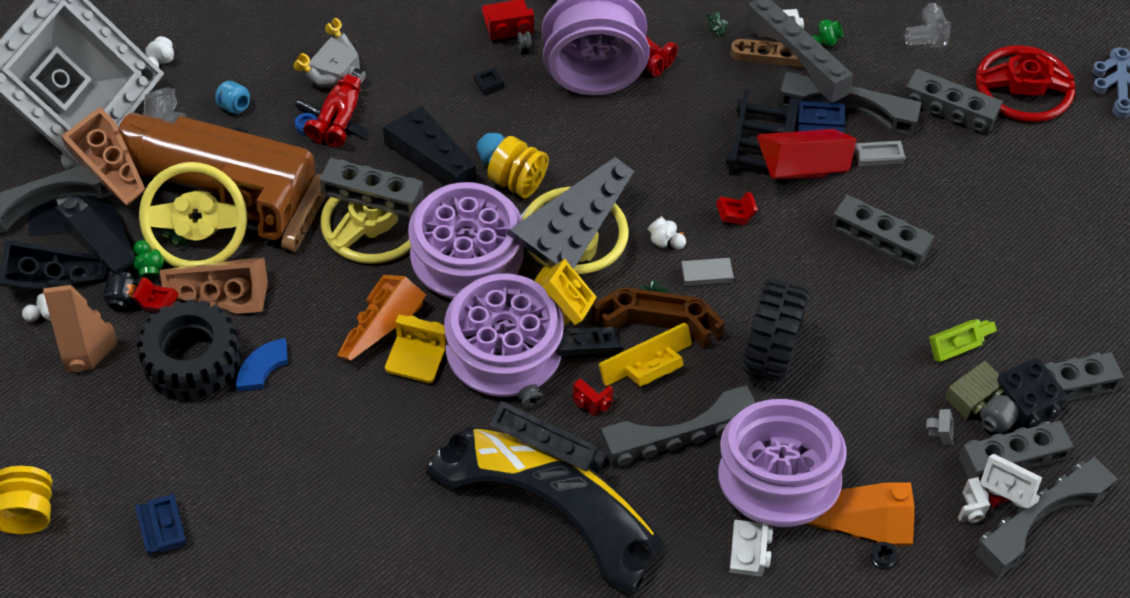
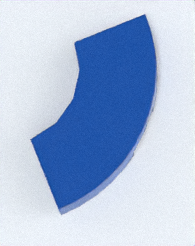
M286 338L266 343L246 358L237 376V391L264 389L265 379L270 372L288 364Z

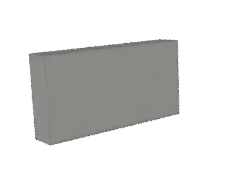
M901 141L855 144L854 151L858 167L905 163L906 158Z
M730 258L681 262L684 286L733 283L734 276Z

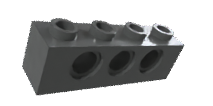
M920 69L915 70L904 95L906 99L922 102L920 108L988 135L998 117L1003 102Z
M330 158L320 178L321 193L324 196L411 218L414 210L424 197L423 181L412 177L396 175L392 172H384L368 166L349 163L345 160Z
M849 195L845 196L835 211L831 224V229L918 270L930 251L934 235L927 231L919 229L902 219L889 215L881 209L872 207Z
M1112 352L1104 354L1094 353L1089 357L1080 359L1070 358L1065 362L1055 364L1049 362L1044 364L1067 393L1068 398L1066 401L1117 391L1124 378Z
M1047 421L1033 428H1019L1013 433L1005 435L995 434L989 439L982 441H969L963 446L959 460L968 479L978 477L981 482L989 458L988 455L995 454L1026 470L1067 460L1074 446L1061 421L1052 423Z

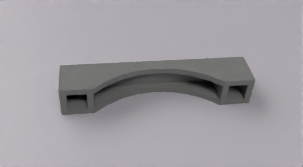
M756 0L748 4L746 24L760 37L773 38L789 48L804 65L817 90L833 103L850 94L853 73L772 0Z
M786 71L780 91L778 107H788L790 98L806 102L831 103L817 90L811 77ZM851 86L849 95L833 103L845 104V108L872 117L889 132L913 137L922 102Z
M82 165L0 192V233L7 231L25 213L48 201L74 195L102 199L114 194Z
M745 385L723 392L708 411L682 424L651 427L624 421L601 428L600 443L604 452L607 453L606 457L610 467L626 466L634 460L641 458L649 459L657 453L667 450L675 451L681 448V446L691 443L699 444L707 438L714 436L721 437L729 421L740 411L756 402L748 386Z
M1095 457L1088 462H1079L1073 468L1072 474L1068 477L1065 474L1062 475L1054 483L1052 489L1048 490L1045 488L1038 494L1040 498L1036 504L1028 509L1020 507L1016 512L1017 515L1012 519L1006 517L998 525V529L995 532H986L978 541L980 545L976 555L999 578L1019 562L1024 552L1027 533L1040 518L1064 507L1077 505L1093 506L1111 492L1118 478Z

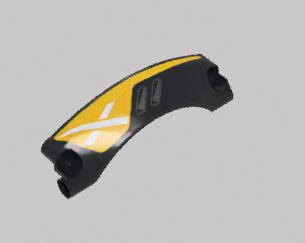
M466 427L451 436L448 444L440 448L427 468V476L451 490L464 484L493 481L516 485L543 497L564 513L582 534L593 553L603 580L630 597H633L638 591L644 579L642 573L649 567L652 559L662 550L663 543L660 536L630 502L591 469L586 472L502 431ZM643 544L649 548V551L644 548Z

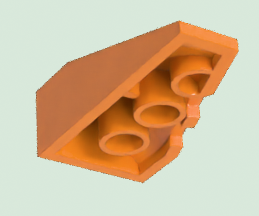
M383 275L366 300L369 303L367 310L360 312L357 317L359 325L349 332L337 357L349 361L353 360L396 327L395 322L399 314L412 316L413 313H416L422 307V301L426 294L406 276Z
M911 482L879 483L842 489L837 501L828 511L805 524L830 531L839 530L852 534L851 537L858 539L861 537L877 541L876 544L888 542L893 546H912L915 506Z

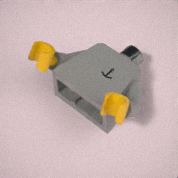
M337 18L332 20L335 28L330 23L325 27L326 32L330 35H335L336 38L331 37L311 60L306 54L301 53L297 57L298 60L294 62V69L297 71L304 70L309 80L320 88H334L338 81L343 79L345 74L360 78L361 83L366 76V72L360 69L357 51L345 33L340 32L342 25Z

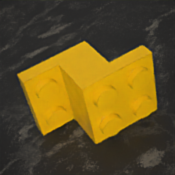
M563 259L553 267L546 265L534 280L559 305L563 314L564 325L570 321L574 325L581 322L597 298L566 259Z

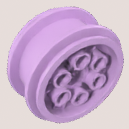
M558 0L547 12L542 23V37L545 43L543 62L546 70L564 88L585 95L609 94L629 86L639 77L649 60L650 49L646 38V16L641 7L633 0Z
M455 183L432 192L416 207L409 222L408 234L411 245V264L419 280L432 291L446 298L453 299L464 287L482 277L493 274L517 275L523 261V246L506 233L522 221L518 209L499 191L478 183Z
M493 274L482 277L467 285L451 301L444 322L447 339L446 356L451 369L464 384L487 395L511 397L517 396L519 391L528 385L536 384L538 387L541 386L554 374L562 357L557 356L556 349L563 336L564 320L561 308L554 299L547 295L541 285L520 275ZM474 335H476L475 337L470 338V339H468V340H466V338H465V337H467V336H474ZM525 342L528 343V344H530V345H532V346H534V347H532V348L530 349V348L525 344Z
M770 399L746 407L726 425L720 442L722 458L718 469V479L725 497L743 515L756 522L767 523L769 526L791 527L813 521L835 504L842 488V470L846 461V445L838 428L823 412L811 405L795 400Z

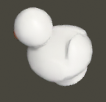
M157 37L155 41H152L146 47V56L158 68L159 64L171 62L174 59L172 42L166 37Z
M662 216L647 228L651 233L652 243L660 248L666 247L668 240H670L671 247L677 250L684 248L686 245L684 233H676V223L670 220L666 221Z
M44 293L37 297V305H27L22 311L23 318L28 322L38 320L40 314L51 321Z

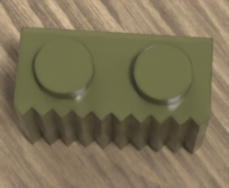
M983 361L975 369L973 368L968 374L958 379L957 382L951 384L945 399L967 419L973 414L979 416L982 407L995 395L1004 396L1006 392L997 382L999 373L986 361Z

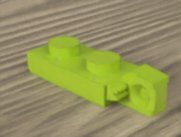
M979 319L970 320L930 336L929 340L935 361H944L983 345L982 342L985 341L984 336L997 331L995 322L988 320L980 322Z

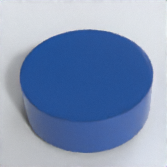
M303 113L297 116L295 119L297 133L307 136L303 130L306 121L317 120V117L311 113Z

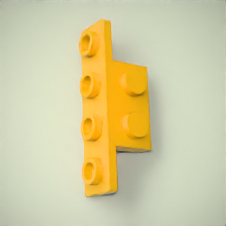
M682 323L599 363L603 383L608 386L628 376L641 387L684 366L682 357L676 352L692 344L688 325Z

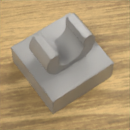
M941 409L939 411V419H927L926 429L929 430V437H940L942 446L953 445L954 421L950 409Z

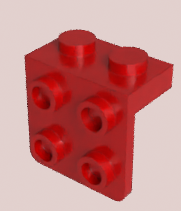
M524 0L507 1L482 7L490 40L515 37L518 32L525 34L526 31H529L530 34H534V12L532 8L527 9Z

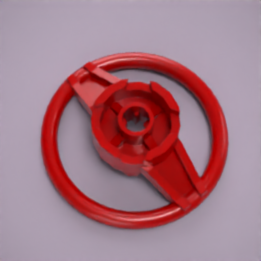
M1014 45L994 50L983 58L976 71L978 91L991 97L993 96L988 88L1009 86V91L1015 95L1042 96L1047 88L1066 93L1063 101L1058 106L1040 113L1021 112L1002 104L999 113L1015 120L1041 122L1053 119L1064 113L1074 100L1075 82L1069 69L1057 57L1035 47ZM1017 54L1011 57L1009 62L987 69L996 59Z

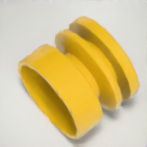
M508 136L498 145L489 162L487 177L490 181L501 187L508 186L512 193H517L522 198H528L542 182L547 171L549 157L546 153L538 151L535 147L528 148L524 141L514 136Z
M10 466L0 470V531L22 535L36 533L48 527L51 512L49 501L52 496L51 488L53 482L50 474L42 469L31 466Z

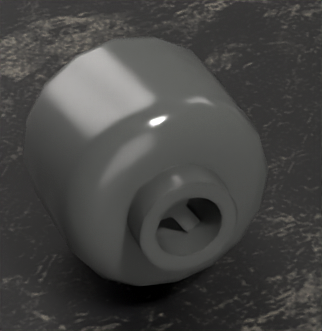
M995 395L980 411L982 424L990 432L1005 433L1018 421L1019 409L1009 396Z

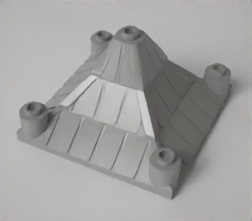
M34 0L0 38V97L23 118L28 120L55 147L62 151L61 163L67 170L81 164L65 148L61 137L64 133L99 107L119 127L124 117L136 110L164 75V72L89 0Z

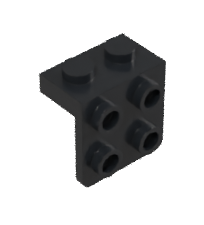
M1033 358L1000 373L997 377V382L1019 409V419L1014 424L1016 429L1036 427L1043 419L1048 417L1053 419L1063 411L1062 407L1068 395L1040 359Z

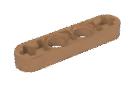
M737 39L732 42L730 54L737 61L805 68L801 61L795 57L796 55L782 43L749 39ZM766 50L769 52V54L762 55L758 53V51ZM788 52L791 56L783 57L780 53Z
M316 174L286 228L281 243L283 249L293 252L297 251L326 196L321 193V174Z

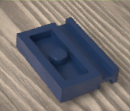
M799 101L797 131L836 129L844 133L845 104Z
M174 494L149 500L143 505L135 504L147 556H151L152 553L157 551L161 553L187 545Z

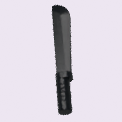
M300 98L295 103L296 107L316 117L320 115L321 106L317 107ZM336 114L334 115V117H333L332 120H331V123H332V124H333L334 120L336 119V116H337ZM349 120L346 131L366 140L368 138L367 129Z

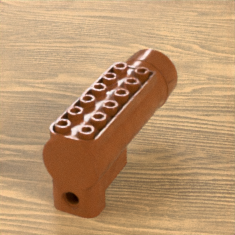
M129 113L118 127L131 159L141 177L153 179L168 167L185 162L207 164L225 173L237 185L244 198L247 218L260 222L258 234L260 237L276 240L281 237L315 177L314 157L307 149L179 116L175 123H171L161 118ZM186 172L175 175L165 181L220 196L221 203L235 206L234 200L226 187L209 175L198 172Z

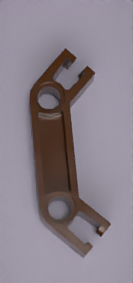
M622 287L592 304L591 318L597 324L601 321L600 318L602 317V327H615L617 329L626 323L672 329L682 323H686L691 337L702 349L711 344V332L715 335L714 338L716 340L723 337L724 321L704 300L697 297Z

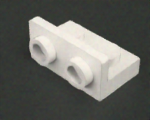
M992 454L988 458L980 485L987 488L990 493L1003 496L1011 500L1014 505L1028 509L1039 501L1040 496L1037 495V491L1042 477Z
M734 520L730 573L762 577L764 568L770 567L771 551H766L767 543L772 541L773 527H768V524L764 522L762 524Z

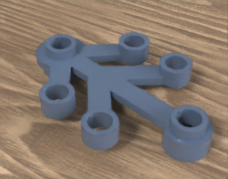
M1114 48L1110 53V59L1105 62H1096L1092 72L1094 75L1101 77L1105 75L1107 70L1116 67L1117 71L1106 78H1097L1093 84V90L1097 93H1104L1108 87L1117 82L1118 100H1116L1112 108V113L1118 118L1125 119L1130 116V100L1128 99L1127 84L1130 86V74L1127 72V68L1130 70V51L1125 48Z

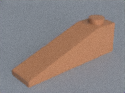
M101 107L97 108L61 136L65 148L126 206L145 192V187L117 124Z
M264 258L242 259L160 270L162 287L174 288L179 293L177 299L185 301L194 299L198 303L201 300L210 302L211 307L217 305L236 314L263 311L268 284Z
M71 285L44 288L47 308L66 372H82L93 369L118 344L113 326L109 322L105 323L101 319V314L97 310L93 311L87 305V300Z

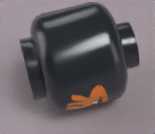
M119 272L118 275H112L107 279L103 299L107 302L109 308L126 311L127 308H131L136 303L133 299V294L139 284L133 279V275Z

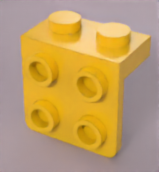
M399 314L395 322L397 337L386 362L385 371L401 377L432 383L435 380L446 351L447 339L444 325L439 322L420 320L415 316Z

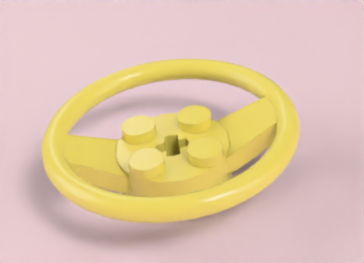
M185 162L168 167L149 183L140 202L139 221L143 237L150 245L151 250H159L166 263L179 268L224 262L231 257L243 240L247 226V209L239 188L225 173L207 164ZM198 172L209 175L222 183L231 194L235 206L218 202L211 193L201 190L185 193L177 197L172 203L150 206L155 192L166 180L181 173ZM195 209H198V213H202V218L198 219V221L193 218ZM151 227L175 229L177 235L195 241L212 236L218 229L236 227L230 243L217 255L205 260L189 261L177 258L167 252L156 240Z
M570 187L554 189L536 198L525 211L522 221ZM614 203L610 210L619 228V236L615 247L605 257L595 262L576 265L574 270L577 274H587L604 269L617 260L624 251L628 241V223L624 213L616 203ZM598 231L578 262H583L587 259L590 261L595 256L598 247ZM528 250L532 257H534L539 263H541L544 266L548 265Z
M332 197L328 199L321 215V229L328 245L339 255L359 263L377 264L398 259L410 252L411 245L409 240L392 251L380 254H364L348 249L349 246L364 234L369 238H374L378 234L388 231L398 222V214L349 202V212L332 232L331 215L340 199Z

